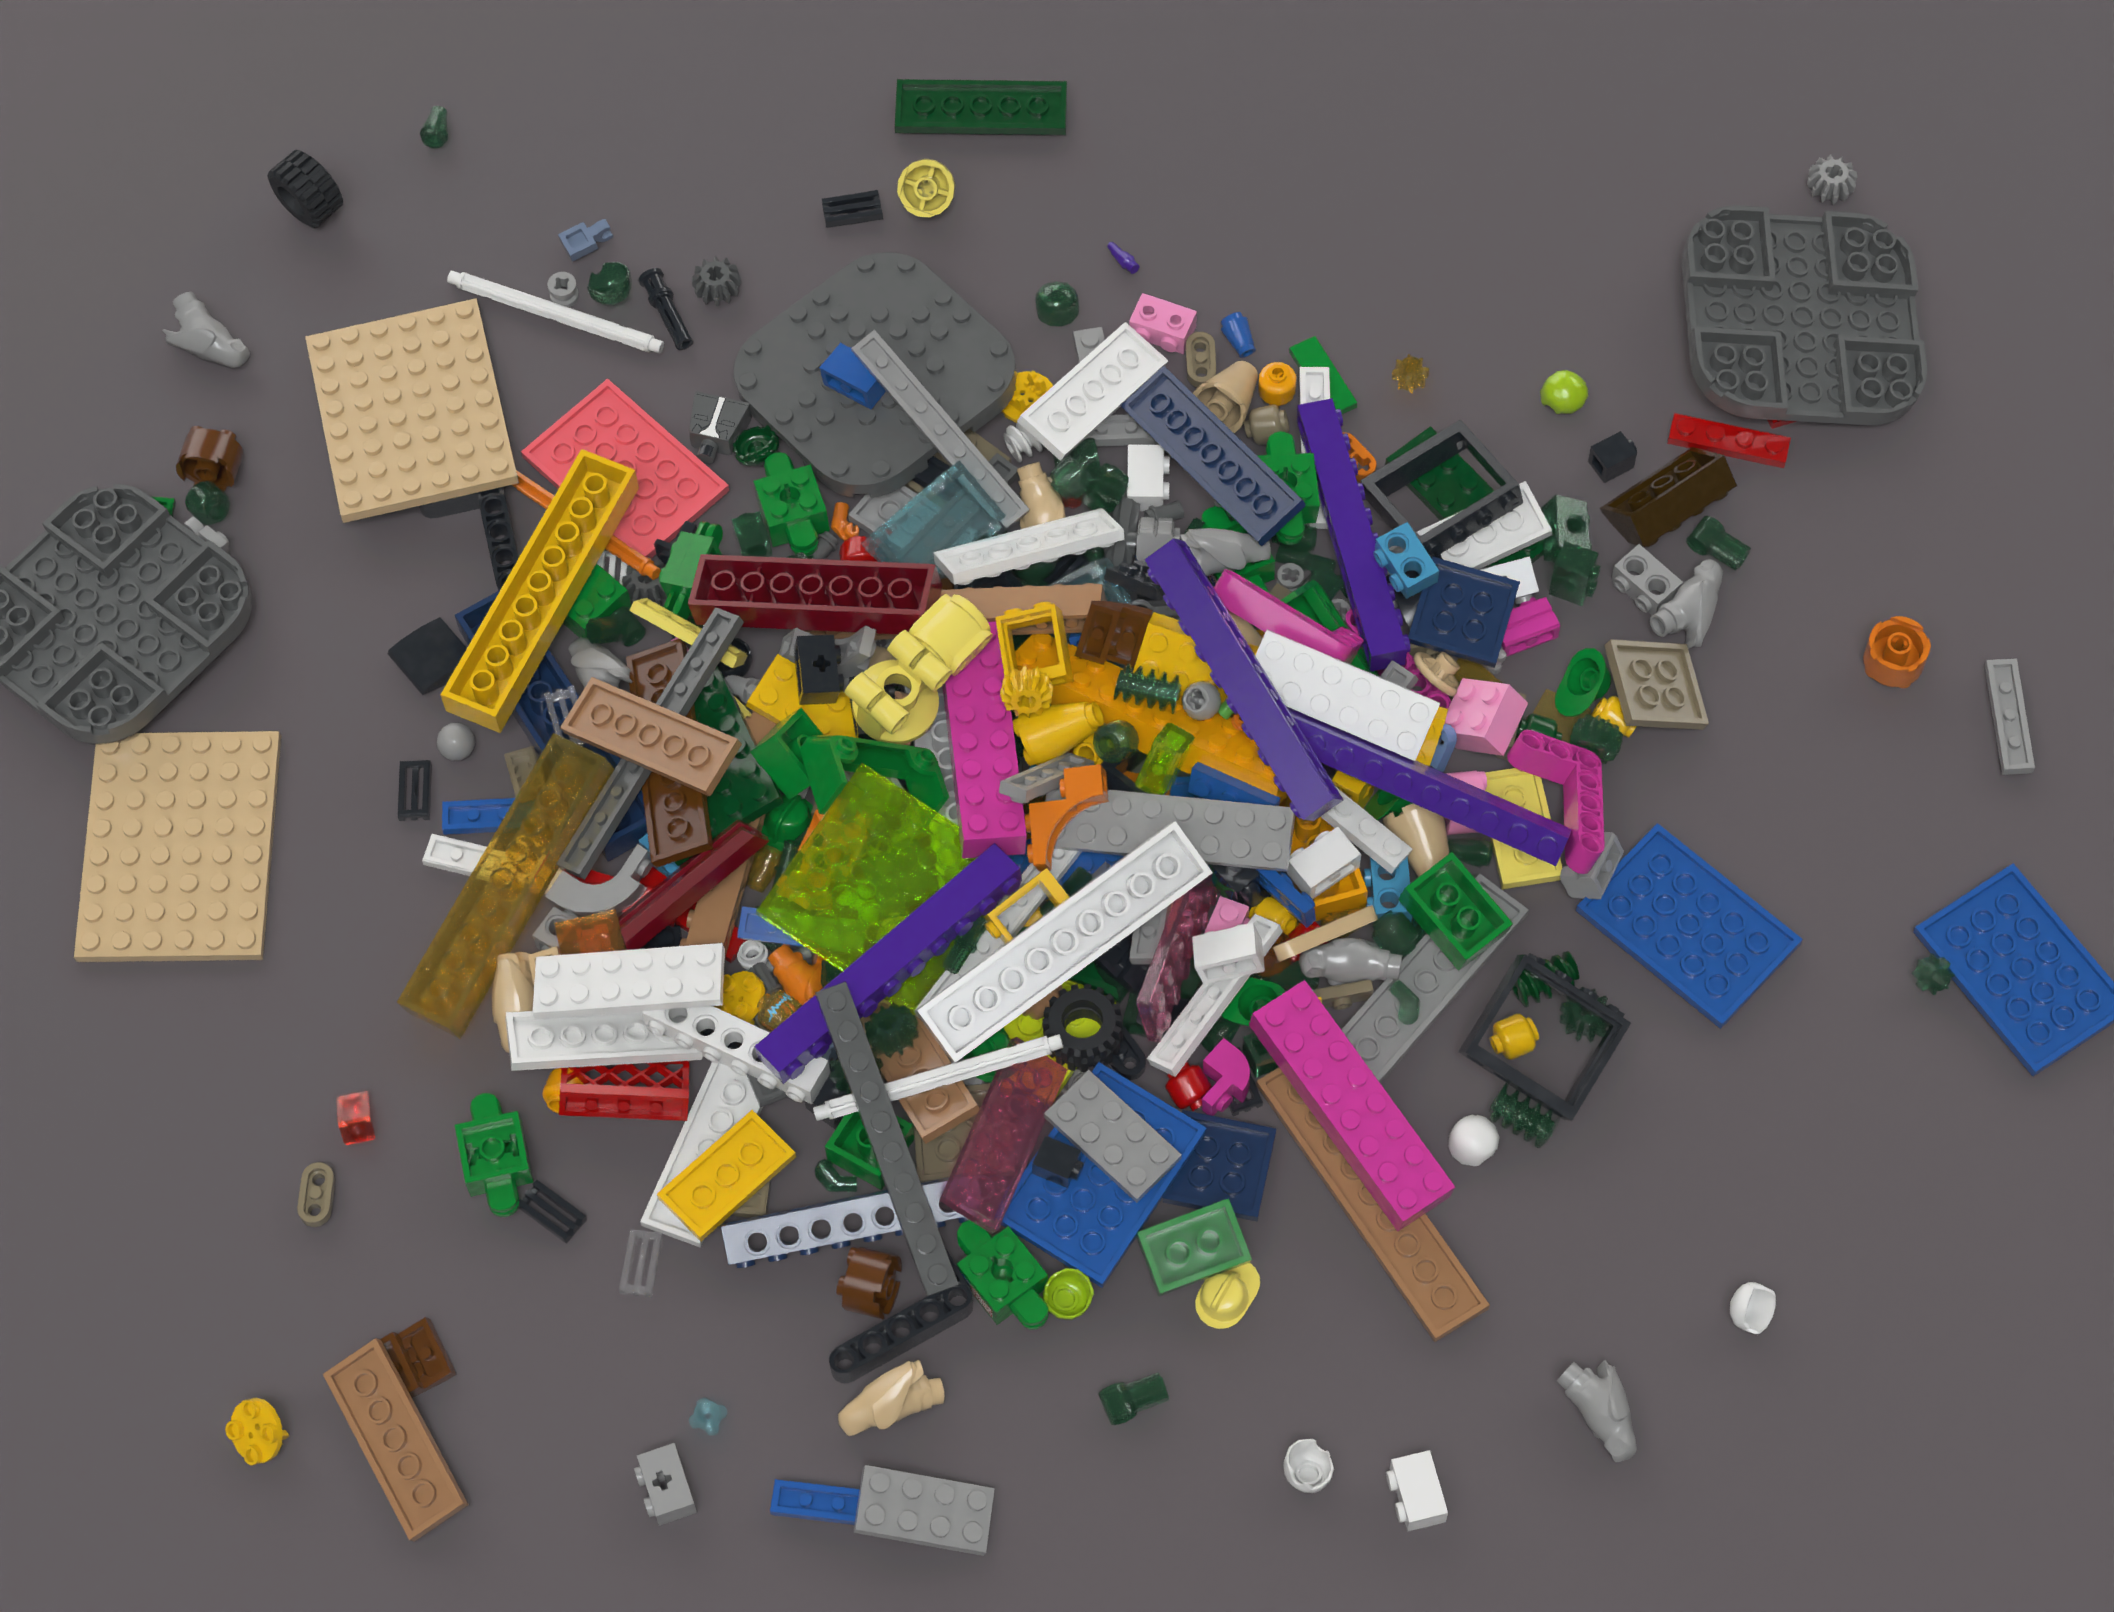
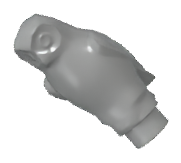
M185 292L173 300V305L177 310L175 318L178 319L181 327L178 332L162 330L166 334L165 340L167 344L181 348L200 359L231 368H239L248 360L250 352L244 346L241 339H233L227 328L210 315L205 304L197 300L193 292Z
M1204 528L1188 529L1186 534H1180L1182 541H1185L1188 547H1190L1191 552L1206 576L1222 573L1224 569L1231 571L1241 570L1247 563L1269 560L1271 557L1270 542H1266L1261 547L1248 533Z
M1712 559L1702 561L1700 565L1694 568V576L1683 583L1673 599L1662 604L1658 612L1650 617V625L1658 636L1664 637L1667 634H1676L1684 629L1686 630L1685 644H1687L1688 649L1701 647L1713 618L1722 582L1723 570L1716 561Z
M580 637L569 645L568 650L572 656L571 664L575 667L576 675L584 688L591 677L619 688L621 680L632 683L629 677L631 670L607 648L587 637Z
M1337 938L1327 944L1302 952L1299 957L1301 972L1306 977H1325L1330 985L1336 986L1368 979L1371 981L1377 979L1386 981V978L1399 980L1402 955L1390 953V950L1383 949V942L1374 943L1360 938Z
M1604 1360L1598 1366L1597 1375H1595L1590 1368L1583 1370L1573 1361L1557 1379V1382L1565 1389L1567 1398H1570L1571 1402L1578 1407L1593 1435L1605 1443L1604 1447L1612 1455L1614 1462L1618 1463L1632 1458L1637 1451L1636 1439L1625 1390L1615 1366L1608 1365L1607 1361Z

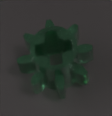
M1933 953L1929 957L1917 960L1918 964L1912 975L1918 979L1915 984L1922 991L1929 990L1933 995H1936L1937 991L1949 988L1948 985L1955 974L1948 970L1951 965L1944 957L1939 959Z

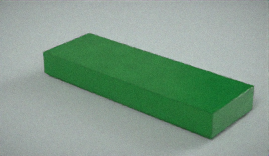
M1316 336L1289 347V353L1299 369L1300 367H1329L1330 399H1333L1335 409H1340L1343 415L1357 408L1356 399Z

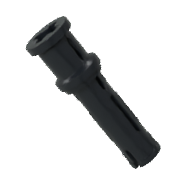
M660 268L649 269L640 275L638 281L642 287H645L649 295L648 301L650 305L657 308L676 349L685 350L693 344V339L690 337L672 301L674 294L671 288L666 286L662 270Z

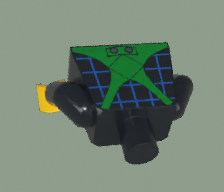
M1207 864L1213 872L1207 879L1223 897L1246 904L1249 907L1257 906L1266 897H1273L1263 887H1259L1260 874L1256 869Z

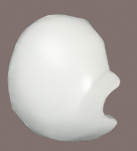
M1472 1114L1460 1119L1454 1125L1449 1135L1448 1148L1452 1157L1461 1164L1479 1166L1494 1155L1495 1150L1498 1149L1500 1136L1496 1126L1486 1117Z
M1747 1282L1741 1285L1735 1291L1730 1301V1316L1734 1325L1753 1334L1762 1333L1773 1318L1776 1307L1775 1292L1756 1282Z
M1314 1439L1297 1440L1288 1448L1283 1462L1284 1475L1287 1481L1304 1493H1315L1324 1489L1330 1483L1334 1471L1329 1451H1324L1317 1446Z

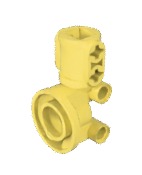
M944 594L913 624L909 632L907 630L900 632L887 648V651L897 660L882 661L869 667L866 671L858 674L845 689L844 693L852 699L853 715L861 729L877 741L895 744L909 743L923 736L933 725L938 713L939 696L937 690L947 681L951 674L956 676L990 642L993 634L990 632V625L984 615L966 598L955 594L952 597ZM893 683L901 684L909 688L911 692L903 699H893L885 692L884 686Z

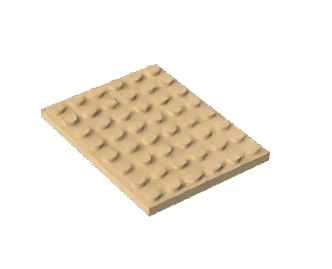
M477 298L305 336L343 523L519 483Z
M279 731L135 733L119 741L96 744L74 951L76 962L263 960L281 746Z

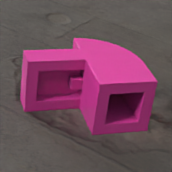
M1223 1038L1203 1060V1072L1216 1082L1202 1098V1111L1211 1116H1214L1218 1111H1225L1233 1100L1232 1095L1243 1103L1250 1086V1068L1246 1057L1238 1048Z

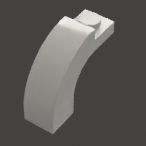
M864 626L848 638L835 639V646L839 645L841 649V663L837 664L838 674H843L844 678L857 676L868 669L870 658L876 649V642H874L875 629ZM798 628L793 629L783 637L779 655L795 663L794 645L797 636L813 634Z
M637 844L619 873L611 880L602 884L590 885L582 883L562 870L545 897L566 910L582 916L603 917L616 914L634 904L648 889L639 883L638 880L640 877H645L653 866L650 852Z

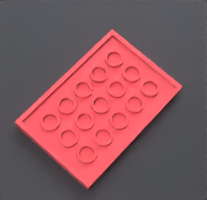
M606 379L521 451L522 458L557 489H559L581 449L634 469L639 489L613 535L646 558L648 556L652 558L656 555L654 547L656 539L670 543L676 538L685 521L693 523L730 491L729 485L609 379Z

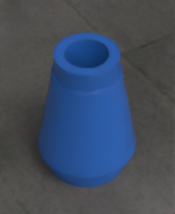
M1235 312L1221 320V331L1240 358L1247 357L1256 351L1247 317H1243L1241 312Z

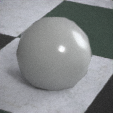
M1195 682L1183 693V709L1192 719L1199 721L1210 719L1220 709V693L1209 682Z
M450 723L444 726L438 733L437 749L443 757L451 761H461L469 757L474 750L475 736L466 725Z

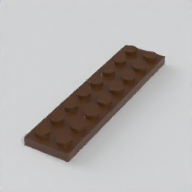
M678 638L627 656L626 663L627 667L631 670L629 677L632 680V683H629L630 693L656 704L687 654L686 643ZM693 704L686 717L696 721ZM651 772L642 786L651 863L658 868L713 849L706 795Z

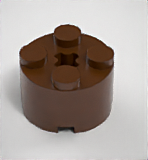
M192 426L186 435L176 464L178 476L183 481L188 478L194 482V488L205 492L221 493L226 491L228 486L232 487L243 458V449L236 441V434L226 429L217 431L201 426Z
M851 1247L847 1257L848 1268L846 1275L839 1278L836 1289L837 1295L842 1296V1307L846 1311L883 1320L885 1319L884 1314L889 1315L898 1296L900 1282L895 1281L896 1271L902 1272L901 1258L897 1255L864 1247Z

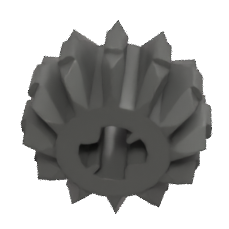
M715 256L712 262L703 259L702 266H695V275L691 279L692 286L697 298H703V302L706 305L714 301L718 307L722 300L729 304L730 296H738L741 276H739L736 264L730 265L728 258L720 262Z
M661 560L654 563L661 570L664 567ZM627 566L626 576H623L622 584L628 590L632 603L636 600L648 598L660 605V599H667L659 582V577L652 580L647 575L643 576L634 568Z

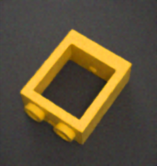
M1040 602L1033 605V609L1024 611L1019 608L1004 611V615L995 617L1004 675H1010L1012 668L1018 670L1012 630L1052 621L1059 664L1039 668L1040 673H1048L1053 686L1074 682L1063 614L1059 607L1051 602Z
M1047 868L984 916L987 921L984 926L994 939L1000 937L1004 944L1013 939L997 916L1037 885H1039L1055 907L1069 898L1068 894Z

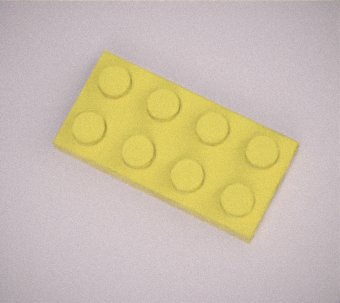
M1516 768L1485 772L1487 777L1486 792L1551 820L1541 777ZM1490 837L1502 889L1561 880V859L1554 866Z

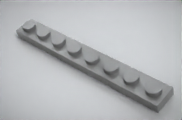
M875 330L851 348L855 356L1006 531L1029 512V508Z

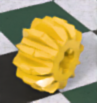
M1024 665L1021 671L1012 668L1010 675H1004L1000 697L1002 702H1004L1006 710H1014L1016 717L1021 713L1026 714L1028 718H1030L1032 713L1041 715L1044 708H1049L1052 702V682L1048 677V673H1040L1038 666L1033 670H1028Z

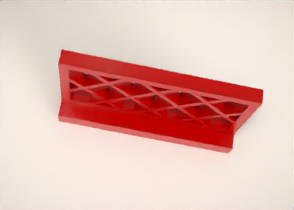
M689 1061L646 1063L649 1067L643 1071L636 1068L634 1064L616 1065L610 1070L605 1066L569 1067L572 1070L569 1074H567L568 1068H561L559 1115L687 1121ZM668 1064H683V1067L674 1073L665 1066ZM595 1069L601 1075L592 1080L585 1073ZM626 1070L633 1077L624 1081L617 1075ZM658 1072L665 1078L656 1083L649 1076ZM577 1077L583 1084H569L568 1082ZM609 1080L616 1086L602 1084ZM642 1082L647 1087H635V1085ZM673 1083V1084H675V1085H676L677 1087H679V1088H666V1087Z

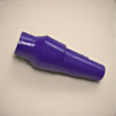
M1114 242L1108 243L1107 247L1111 251L1112 256L1123 269H1127L1131 274L1139 270L1140 266L1135 261L1134 256L1123 251Z

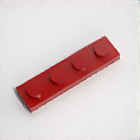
M1674 413L1667 444L1685 448L1694 447L1727 457L1784 468L1791 437Z

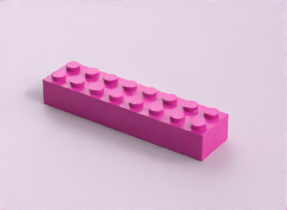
M996 621L988 622L993 636L985 648L956 676L951 674L942 685L962 859L977 858L994 843L1006 855L1025 854L1027 834L1023 803L1014 802L1010 799L1011 797L999 793L1000 781L1018 774L1019 769L1011 710H1006L1004 702H1002L1000 697L1004 669Z
M1305 980L1252 1014L1249 1026L1397 1231H1400L1451 1196L1455 1189L1452 1181Z

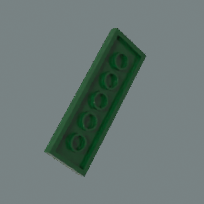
M897 79L895 133L1066 135L1067 81Z
M1430 426L1387 457L1385 465L1433 437L1437 432ZM1456 454L1406 485L1440 521L1468 508L1495 491L1459 454ZM1544 540L1538 541L1485 567L1488 568L1529 556L1531 563H1534L1548 552L1549 545Z

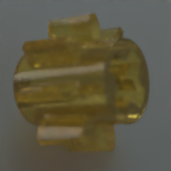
M1408 354L1402 361L1396 360V369L1392 371V379L1399 380V390L1403 388L1413 393L1418 387H1425V378L1429 376V368L1422 367L1423 358L1418 359Z

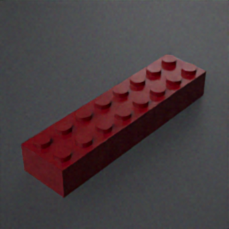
M701 554L688 606L696 625H705L716 607L739 616L744 622L741 627L857 632L864 626L875 629L878 634H899L903 630L909 632L913 624L940 598L943 585L935 564Z

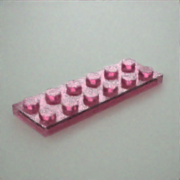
M1212 874L1173 903L1136 1002L1148 1041L1161 1042L1164 1031H1167L1170 1027L1173 1006L1179 1003L1182 982L1187 980L1190 972V961L1192 955H1194L1192 937L1200 935L1201 931L1206 929L1210 906H1214L1217 900V888L1213 886Z
M1015 1037L1010 1040L1007 1047L1016 1046L1024 1041ZM1043 1056L1023 1063H1016L996 1071L940 1197V1202L992 1234L998 1231L1046 1121L1044 1113L1053 1105L1066 1075V1068L1049 1057Z

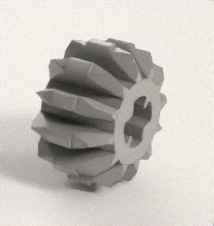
M1831 154L1827 157V160L1819 157L1816 164L1810 167L1807 185L1808 188L1812 189V197L1821 196L1822 203L1828 199L1831 200L1833 205L1838 199L1845 202L1849 194L1855 191L1857 171L1852 170V162L1843 163V156L1835 160Z

